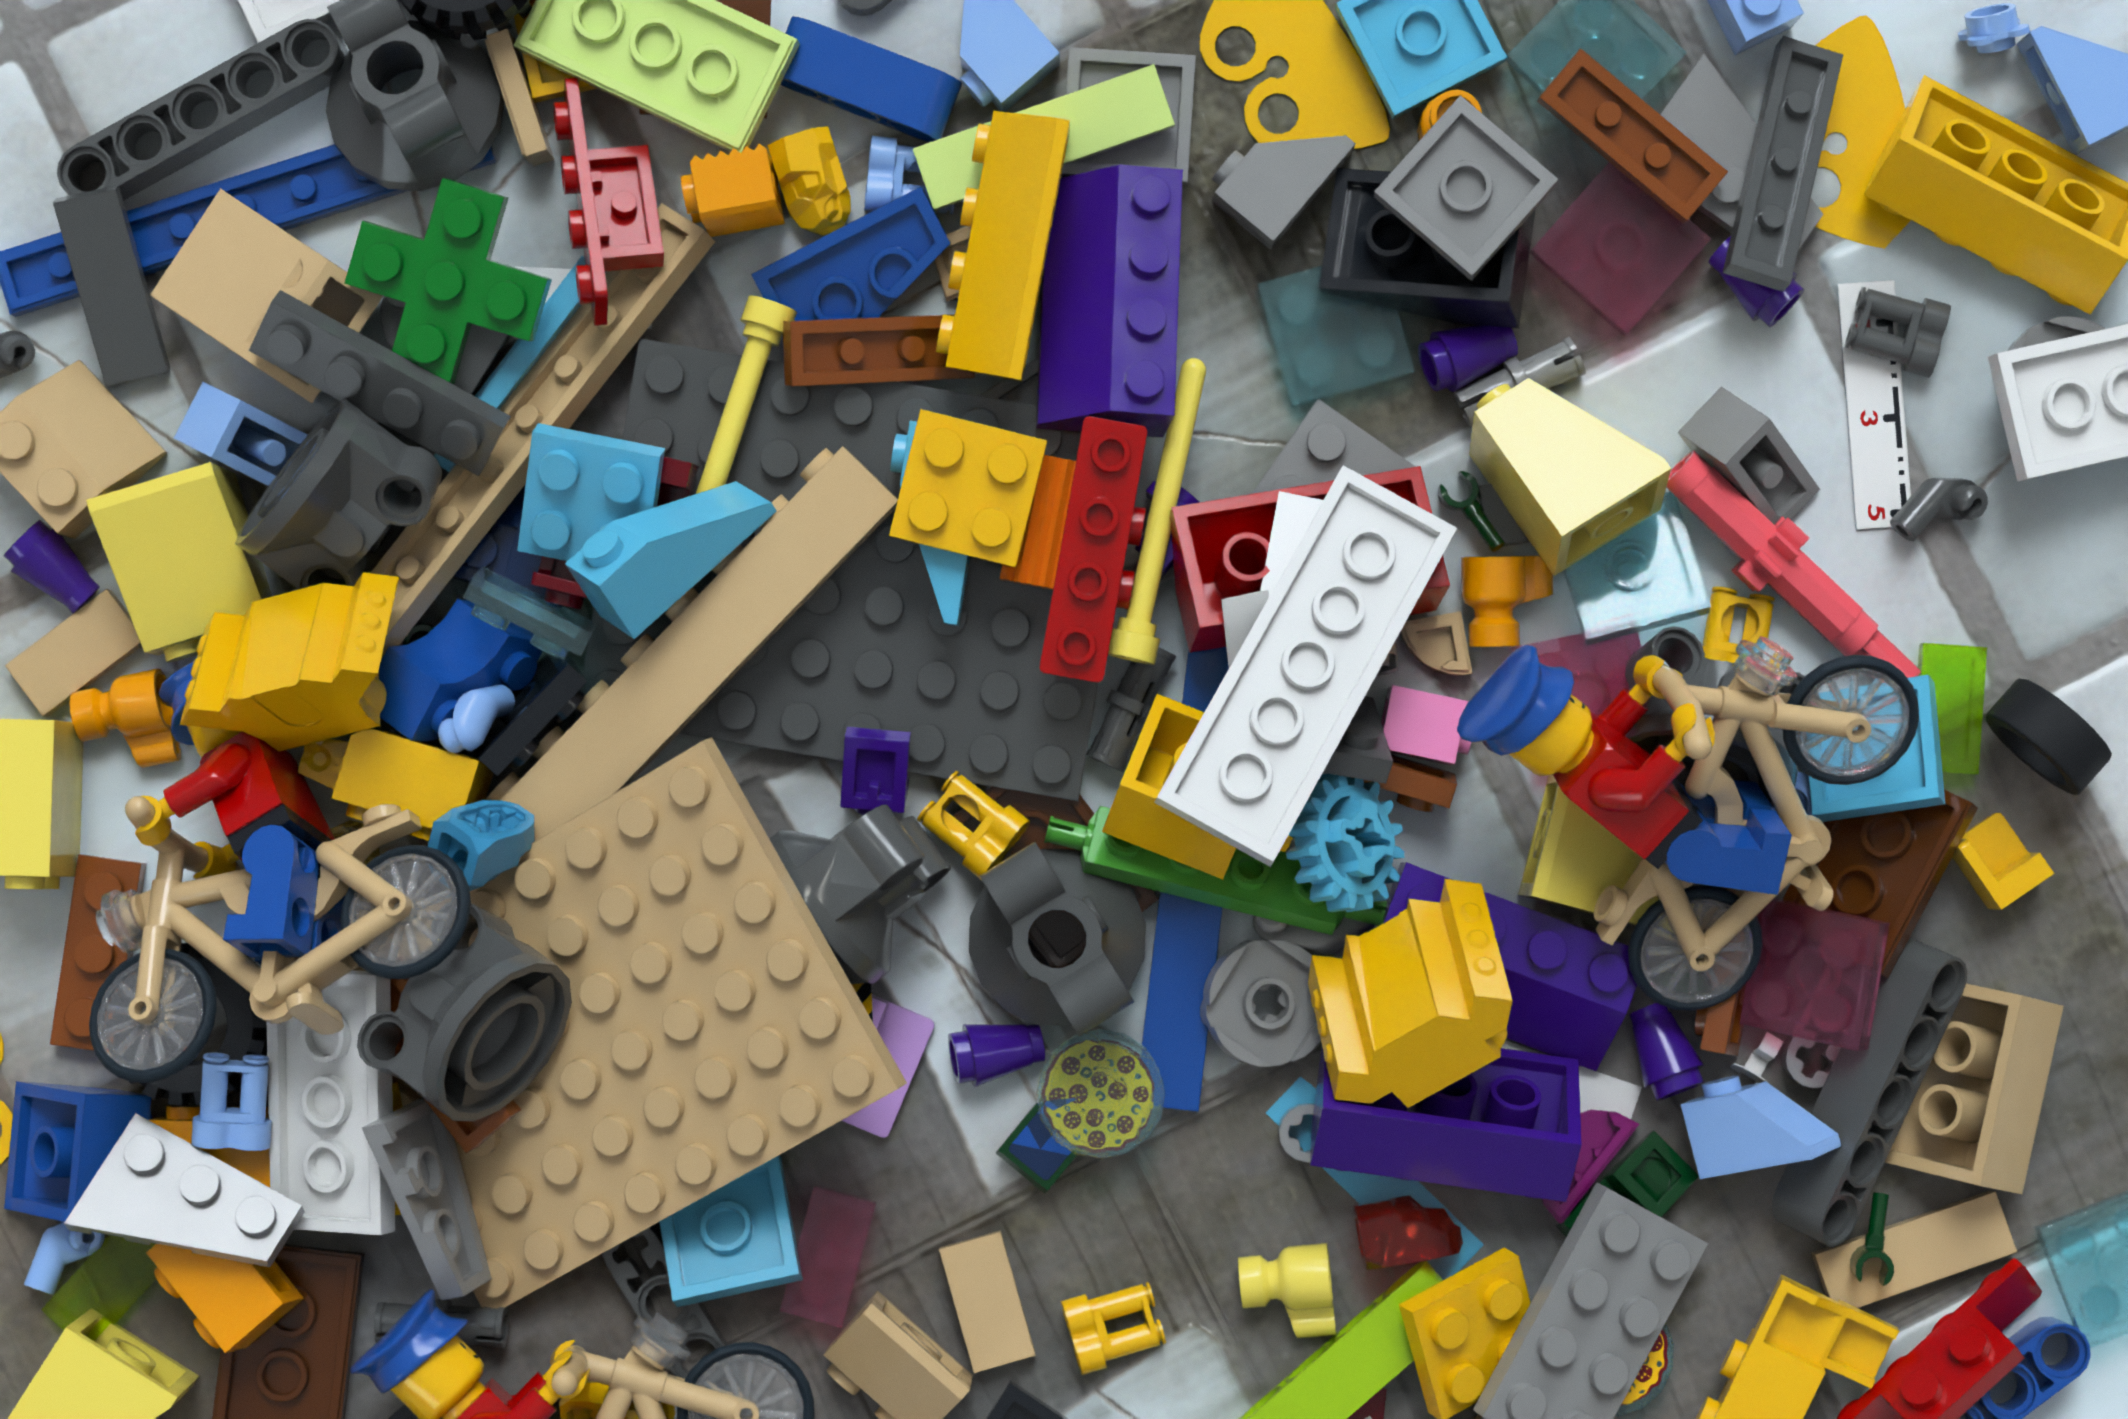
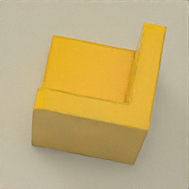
M2001 813L1991 814L1966 831L1952 857L1987 909L1992 910L2004 909L2055 874L2040 852L2027 851Z

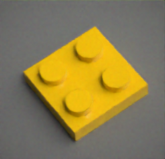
M920 409L889 536L1017 568L1048 441Z
M1505 1247L1399 1304L1427 1411L1437 1419H1448L1477 1403L1531 1303L1519 1256Z

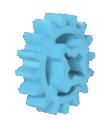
M1327 773L1321 775L1289 833V836L1295 839V847L1286 852L1287 859L1299 860L1301 869L1297 872L1295 880L1297 884L1307 882L1312 884L1309 899L1313 903L1326 901L1327 911L1329 912L1344 910L1346 912L1371 909L1373 908V902L1383 901L1389 897L1385 884L1395 883L1400 879V875L1392 866L1393 859L1404 858L1405 851L1395 846L1394 837L1403 831L1402 825L1390 823L1388 815L1391 813L1394 804L1392 800L1379 802L1377 798L1380 784L1378 782L1364 783L1363 779Z

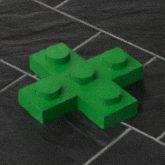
M442 178L424 239L372 222L362 221L344 283L405 302L392 351L454 384L472 324L526 341H534L552 279L491 260L509 197L448 178Z

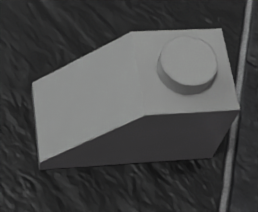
M1344 135L1255 143L1245 156L1235 150L1212 178L1219 185L1218 189L1214 192L1213 203L1271 250L1334 176L1337 168H1340L1350 157L1356 143Z
M1722 386L1678 431V434L1691 451L1695 450L1773 524L1782 516L1785 519L1789 517L1792 520L1820 490L1770 418Z

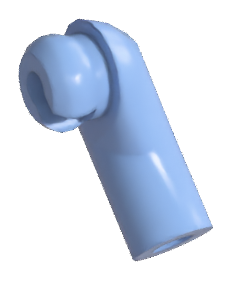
M495 685L464 693L455 705L453 718L445 719L440 723L438 737L444 749L451 753H459L464 749L473 751L482 745L495 718L506 716L513 710L515 698L512 691L504 685Z
M64 1222L49 1227L42 1235L24 1285L54 1295L65 1265L93 1255L100 1250L104 1243L105 1234L97 1232L87 1234L71 1231L66 1228Z

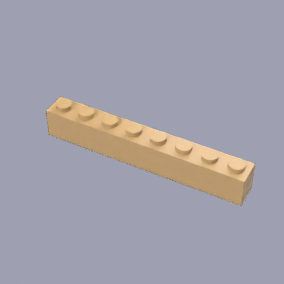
M842 446L835 454L831 453L827 448L822 450L801 472L800 476L807 482L790 501L782 494L779 495L772 502L777 512L760 526L762 530L745 547L740 544L712 569L717 576L700 594L692 587L668 609L665 615L672 623L655 640L646 633L626 652L620 660L627 667L624 673L611 686L603 679L599 681L584 696L577 707L583 715L566 732L559 726H556L540 741L538 748L532 754L538 761L521 779L514 772L510 773L489 794L486 800L512 802L532 813L535 817L536 841L628 786L896 509L898 498L845 447Z

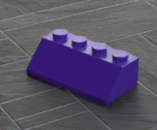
M1119 164L1061 178L1042 275L1036 428L1081 432L1083 420L1088 416L1142 425L1146 427L1148 437H1164L1175 416L1183 169Z
M1401 862L1397 871L1400 879L1392 884L1389 897L1386 900L1387 906L1382 924L1407 909L1408 899L1440 903L1444 879L1450 878L1407 862ZM1484 892L1513 1000L1507 1025V1038L1553 1056L1578 1059L1579 1066L1596 1072L1627 1014L1637 987L1629 968V946L1617 941L1610 945L1602 941L1596 933ZM1642 951L1643 967L1649 955V953H1646L1644 951Z
M1323 1047L1321 1048L1312 1117L1310 1166L1567 1202L1582 1145L1578 1059L1501 1048V1057L1407 1108L1393 1092L1371 1104L1335 1100L1324 1059Z

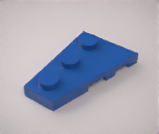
M920 186L761 268L751 275L763 298L794 309L797 312L795 320L879 317L951 242L923 187Z

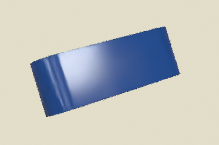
M791 17L785 34L798 39L800 46L780 85L923 141L933 142L942 138L962 87L961 81L936 68L800 17Z
M2040 1317L2028 1323L2008 1338L2024 1356V1359L2011 1370L2017 1382L2015 1394L2004 1403H1994L1989 1390L1964 1413L1965 1419H2023L2079 1377L2087 1368L2091 1353L2090 1344L2085 1334L2077 1327L2053 1317ZM2054 1333H2063L2068 1343L2066 1356L2054 1365H2046L2041 1355L2043 1342Z

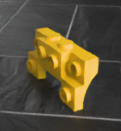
M1781 1274L1755 1329L1752 1328L1746 1342L1744 1343L1735 1338L1719 1371V1374L1728 1379L1718 1400L1707 1396L1696 1419H1803L1826 1373L1825 1368L1872 1389L1875 1376L1893 1339H1896L1899 1329L1840 1299L1838 1301L1833 1300Z

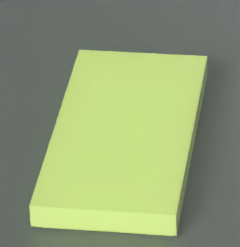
M536 0L513 46L519 52L574 78H578L580 81L731 152L734 148L741 153L746 146L750 147L800 43L798 39L716 0Z

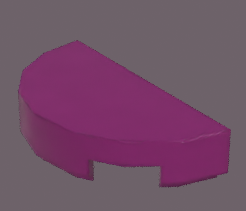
M1590 1109L1580 1112L1582 1145L1567 1202L1541 1199L1544 1207L1558 1223H1561L1568 1216L1639 1126V1123L1615 1111Z

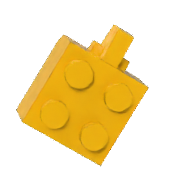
M1156 694L1102 832L1223 880L1236 848L1154 803L1204 712ZM1288 835L1280 851H1287L1293 837Z
M372 728L358 731L351 735L349 742L327 739L321 745H318L316 742L305 745L298 773L333 789L332 799L348 803L345 813L348 817L363 821L362 815L368 809L382 804H395L401 808V811L409 809L419 817L422 829L409 835L427 841L430 839L434 821L455 807L485 800L493 777V772L478 758L462 753H451L442 747L422 741H411L405 736L389 731L382 732Z

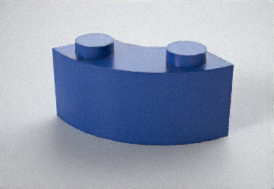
M457 599L445 618L426 636L407 645L388 647L379 667V680L384 684L387 694L386 703L380 713V718L411 741L439 739L438 729L440 723L445 719L453 718L455 705L464 693L495 685H504L512 692L524 688L534 677L537 669V660L547 643L497 607Z

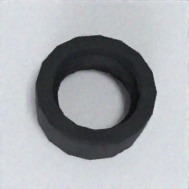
M2018 678L1986 715L1985 720L1990 729L2009 750L2041 777L2070 794L2079 795L2109 762L2112 756L2106 742L2078 713L2045 688L2027 679Z

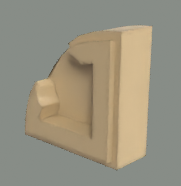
M1461 611L1405 622L1399 634L1406 648L1419 662L1434 671L1447 675L1464 676L1473 674Z

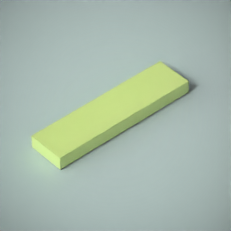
M1154 64L1015 112L1070 120V132L1063 166L1175 127ZM991 121L984 124L991 126ZM978 126L913 148L934 211L964 201L967 187L979 189L983 164L972 162Z

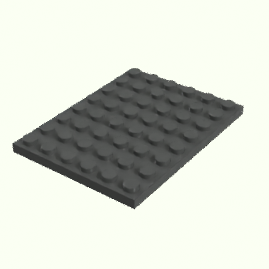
M640 338L622 440L665 448V457L690 462L699 466L692 493L694 495L696 494L742 355ZM767 360L726 484L737 481L770 502H773L781 494L790 501L807 483L800 476L805 467L825 448L835 454L843 446L898 498L901 489V473L890 472L896 433L908 434L909 421H918L920 409L1047 440L1045 455L1074 461L1077 458L1081 432L1036 428L1037 405L902 382L786 386L784 363ZM894 510L679 732L681 734L704 738L712 737L716 740L843 761L847 727L911 732L908 768L910 773L948 779L951 774L958 771L960 772L958 776L963 775L975 784L1078 801L1099 682L1051 675L1040 671L1039 666L1053 590L1001 581L999 579L1002 568L1001 564L970 557L959 626L945 624L919 544L889 536L895 513ZM759 527L741 545L745 547L762 528ZM711 570L693 588L700 594L717 575ZM593 608L582 673L587 683L580 691L586 695L602 679L611 686L627 669L620 661L626 652L646 633L655 640L672 623L665 615L668 610L638 637L633 639L600 617L595 608ZM576 708L575 716H582L583 714Z

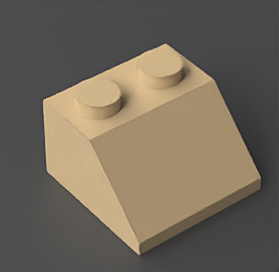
M77 360L21 393L0 411V473L57 534L76 539L93 523L87 506V499L133 486L167 454V451L81 360Z
M878 1290L827 1347L824 1356L832 1363L826 1370L828 1374L841 1387L854 1396L860 1389L867 1393L880 1405L874 1412L879 1419H943L965 1397L971 1388L973 1374Z

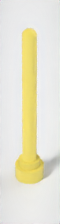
M748 296L740 319L742 323L746 324L742 335L748 339L696 494L726 484L771 348L779 347L783 337V321L795 320L797 312L794 309L762 297Z
M1197 358L1187 359L1181 366L1175 393V416L1166 433L1126 618L1119 617L1117 629H1112L1108 655L1119 659L1155 665L1160 639L1154 637L1157 625L1152 624L1151 620L1171 534L1170 510L1171 507L1177 506L1206 376V366Z

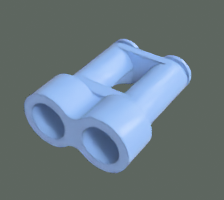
M871 136L864 211L872 212L922 186L902 183L904 171L921 173L913 152V148H916L915 146L897 145V138ZM922 186L930 201L926 186ZM955 204L938 209L935 213L947 214V211H950V214H953Z
M211 1052L203 1054L200 1115L193 1117L191 1144L204 1149L235 1148L245 1151L269 1149L272 1121L265 1118L269 1068L267 1062H269V1057L254 1054L243 1056V1061L229 1060L230 1056L225 1053ZM229 1072H242L240 1108L227 1107Z

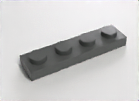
M1783 36L1775 46L1722 273L1782 292L1791 284L1843 54Z
M282 290L271 301L248 350L340 401L348 400L365 415L477 476L480 475L511 417Z

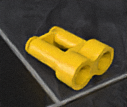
M1712 587V592L1714 593H1711L1702 644L1705 658L1728 661L1746 668L1748 666L1744 660H1749L1769 672L1771 661L1765 659L1774 608L1772 603L1775 602V598L1763 594H1750L1749 598L1736 596L1738 591L1734 589ZM1735 607L1747 609L1741 645L1729 642Z
M955 771L942 786L941 791L944 792L937 803L934 801L929 802L919 814L917 821L922 822L923 826L964 858L962 865L982 880L980 875L1002 861L1006 853L1024 834L1030 824V820L1011 805L1003 808L965 776H958L960 772ZM952 800L981 822L974 832L945 810Z
M1146 1282L1145 1286L1139 1284L1089 1300L1086 1294L1061 1301L1063 1315L1081 1375L1107 1368L1106 1361L1159 1346L1160 1342L1166 1344L1161 1322L1159 1319H1156V1323H1154L1149 1306H1156L1149 1282ZM1139 1311L1143 1312L1145 1319L1143 1324L1110 1334L1107 1333L1105 1321Z

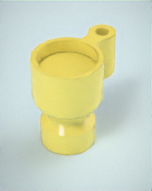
M1327 1243L1288 1246L1273 1261H1267L1261 1255L1238 1257L1239 1284L1243 1309L1266 1307L1270 1300H1281L1285 1305L1297 1338L1336 1335Z

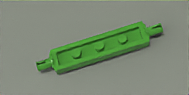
M1099 806V809L1089 820L1088 826L1054 818V816H1051L1044 843L1048 842L1080 850V859L1084 873L1329 935L1334 934L1342 923L1343 918L1368 923L1377 927L1382 924L1387 906V901L1385 900L1373 902V908L1353 912H1346V910L1329 912L1327 911L1326 901L1313 903L1309 899L1312 884L1310 882L1297 884L1295 877L1301 869L1299 860L1287 859L1286 852L1279 851L1273 864L1269 867L1236 848L1222 880L1103 833L1102 830L1111 808Z

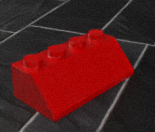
M1421 466L1362 475L1432 514ZM1334 480L1171 507L1170 519L1175 591L1189 653L1226 647L1221 599L1261 590L1263 577L1270 572V569L1265 564L1279 491L1324 500ZM1443 555L1410 615L1436 611L1449 589L1450 582Z

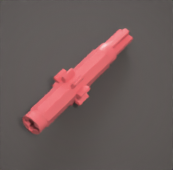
M1695 450L1688 453L1670 471L1666 488L1741 559L1731 571L1752 591L1760 592L1767 584L1844 656L1864 655L1882 659L1901 670L1907 678L1918 676L1921 673V670L1878 630L1879 625L1862 610L1863 608L1800 550L1810 537L1789 517L1785 519L1782 516L1773 524ZM1864 669L1877 682L1890 681L1883 674Z

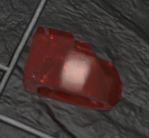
M1410 1195L1353 1205L1355 1227L1365 1270L1426 1261L1460 1252L1463 1244L1460 1226L1453 1223L1444 1208L1423 1207Z

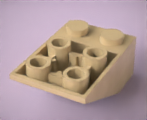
M221 188L150 294V296L310 403L314 402L321 391L320 389L248 351L271 301L282 290L359 333L383 297V295L345 284L347 275L345 270Z

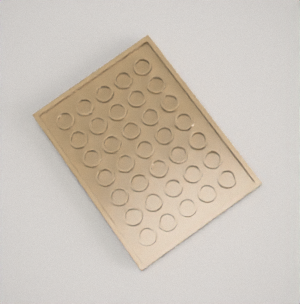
M712 737L699 742L532 843L531 849L520 857L518 866L502 872L495 879L488 881L483 887L470 891L472 904L506 920L512 927L517 940L533 947L564 972L570 980L572 999L565 1031L548 1063L529 1086L513 1099L521 1111L478 1148L467 1154L455 1140L492 1278L473 1290L481 1307H507L907 1084ZM451 891L423 908L428 913L429 919L422 931L408 933L372 958L377 962L388 965L390 962L403 957L408 964H411L430 955L436 950L431 937L432 924L437 914L446 905L457 901L456 893ZM417 914L412 916L411 922L417 918ZM478 928L472 933L469 939V946L475 941ZM358 966L357 968H355V969L352 970V971H366V970H364L363 968H361L360 966ZM392 1076V1083L398 1082L402 1107L419 1098H423L404 1081Z

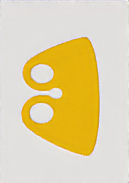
M1323 0L1213 1L1200 33V52L1206 65L1214 74L1225 80L1240 82L1251 79L1264 71L1271 57L1280 56L1288 62V72L1284 77H1269L1256 85L1247 97L1244 106L1245 123L1250 134L1258 143L1346 135L1356 143L1354 149L1383 143L1389 139L1390 127L1378 92L1360 57ZM1242 27L1252 34L1255 40V53L1246 64L1229 66L1218 58L1215 51V42L1218 35L1224 29ZM1273 94L1289 96L1296 103L1299 110L1296 125L1290 131L1283 134H1274L1267 131L1261 125L1258 118V109L1261 102Z
M1865 15L1842 25L1815 45L1843 54L1824 140L1833 132L1841 133L1847 140V148L1839 155L1831 154L1826 150L1821 151L1818 168L1829 169L1837 175L1840 181V194L1832 205L1819 207L1823 216L1815 227L1851 241L1886 249L1912 220L1904 216L1888 213L1876 201L1865 196L1864 193L1875 165L1905 110V105L1885 41L1875 23Z

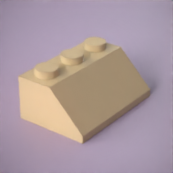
M1966 984L1885 1163L1981 1187L2022 1194L2064 1006L2023 995Z

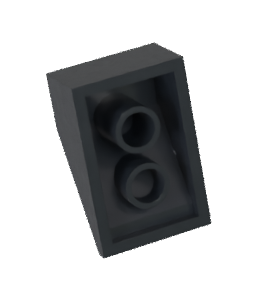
M1337 168L1319 284L1321 293L1456 324L1519 328L1536 209L1471 281L1374 198V191L1391 173L1390 171Z

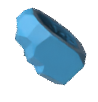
M481 800L455 807L434 821L427 847L438 849L451 857L463 871L469 889L472 891L483 887L488 881L495 879L502 872L518 866L520 857L531 849L532 843L535 842V817L520 805L508 801ZM428 861L434 878L456 893L452 880L444 869Z

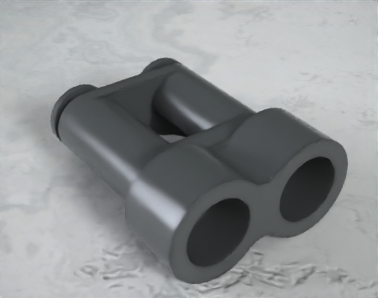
M1862 287L1855 305V311L1859 312L1860 310L1857 325L1851 324L1846 337L1845 348L1851 346L1852 350L1904 364V371L1930 378L1937 363L1942 337L1950 316L1951 305L1928 298L1919 303L1869 288L1866 291V287ZM1869 315L1906 325L1903 337L1866 327Z

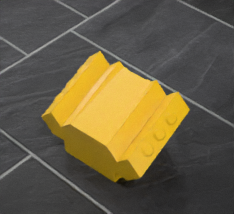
M363 572L354 586L321 583L253 601L245 615L214 612L204 629L203 636H201L196 649L198 656L190 672L192 679L185 691L186 702L180 725L243 731L265 741L278 752L380 726V713L385 706L387 694L384 684L379 680V667L399 577Z
M1444 879L1440 903L1408 899L1407 909L1373 930L1365 932L1360 936L1346 934L1342 958L1312 955L1308 987L1335 1100L1371 1104L1393 1092L1409 1108L1501 1057V1047L1507 1038V1025L1513 1000L1481 883Z

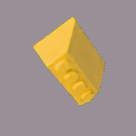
M1925 75L1922 77L1875 165L1864 195L1876 201L1888 213L1904 216L1933 231L1943 242L1953 246H1961L1988 260L1998 271L2007 275L2018 276L2039 287L2058 303L2068 306L2073 305L2091 314L2128 261V182Z
M993 111L991 126L978 124L972 162L983 164L979 189L966 188L960 225L971 227L967 253L954 252L948 289L959 291L955 316L946 314L942 316L936 352L948 354L945 367L1023 382L1069 138L1070 120Z

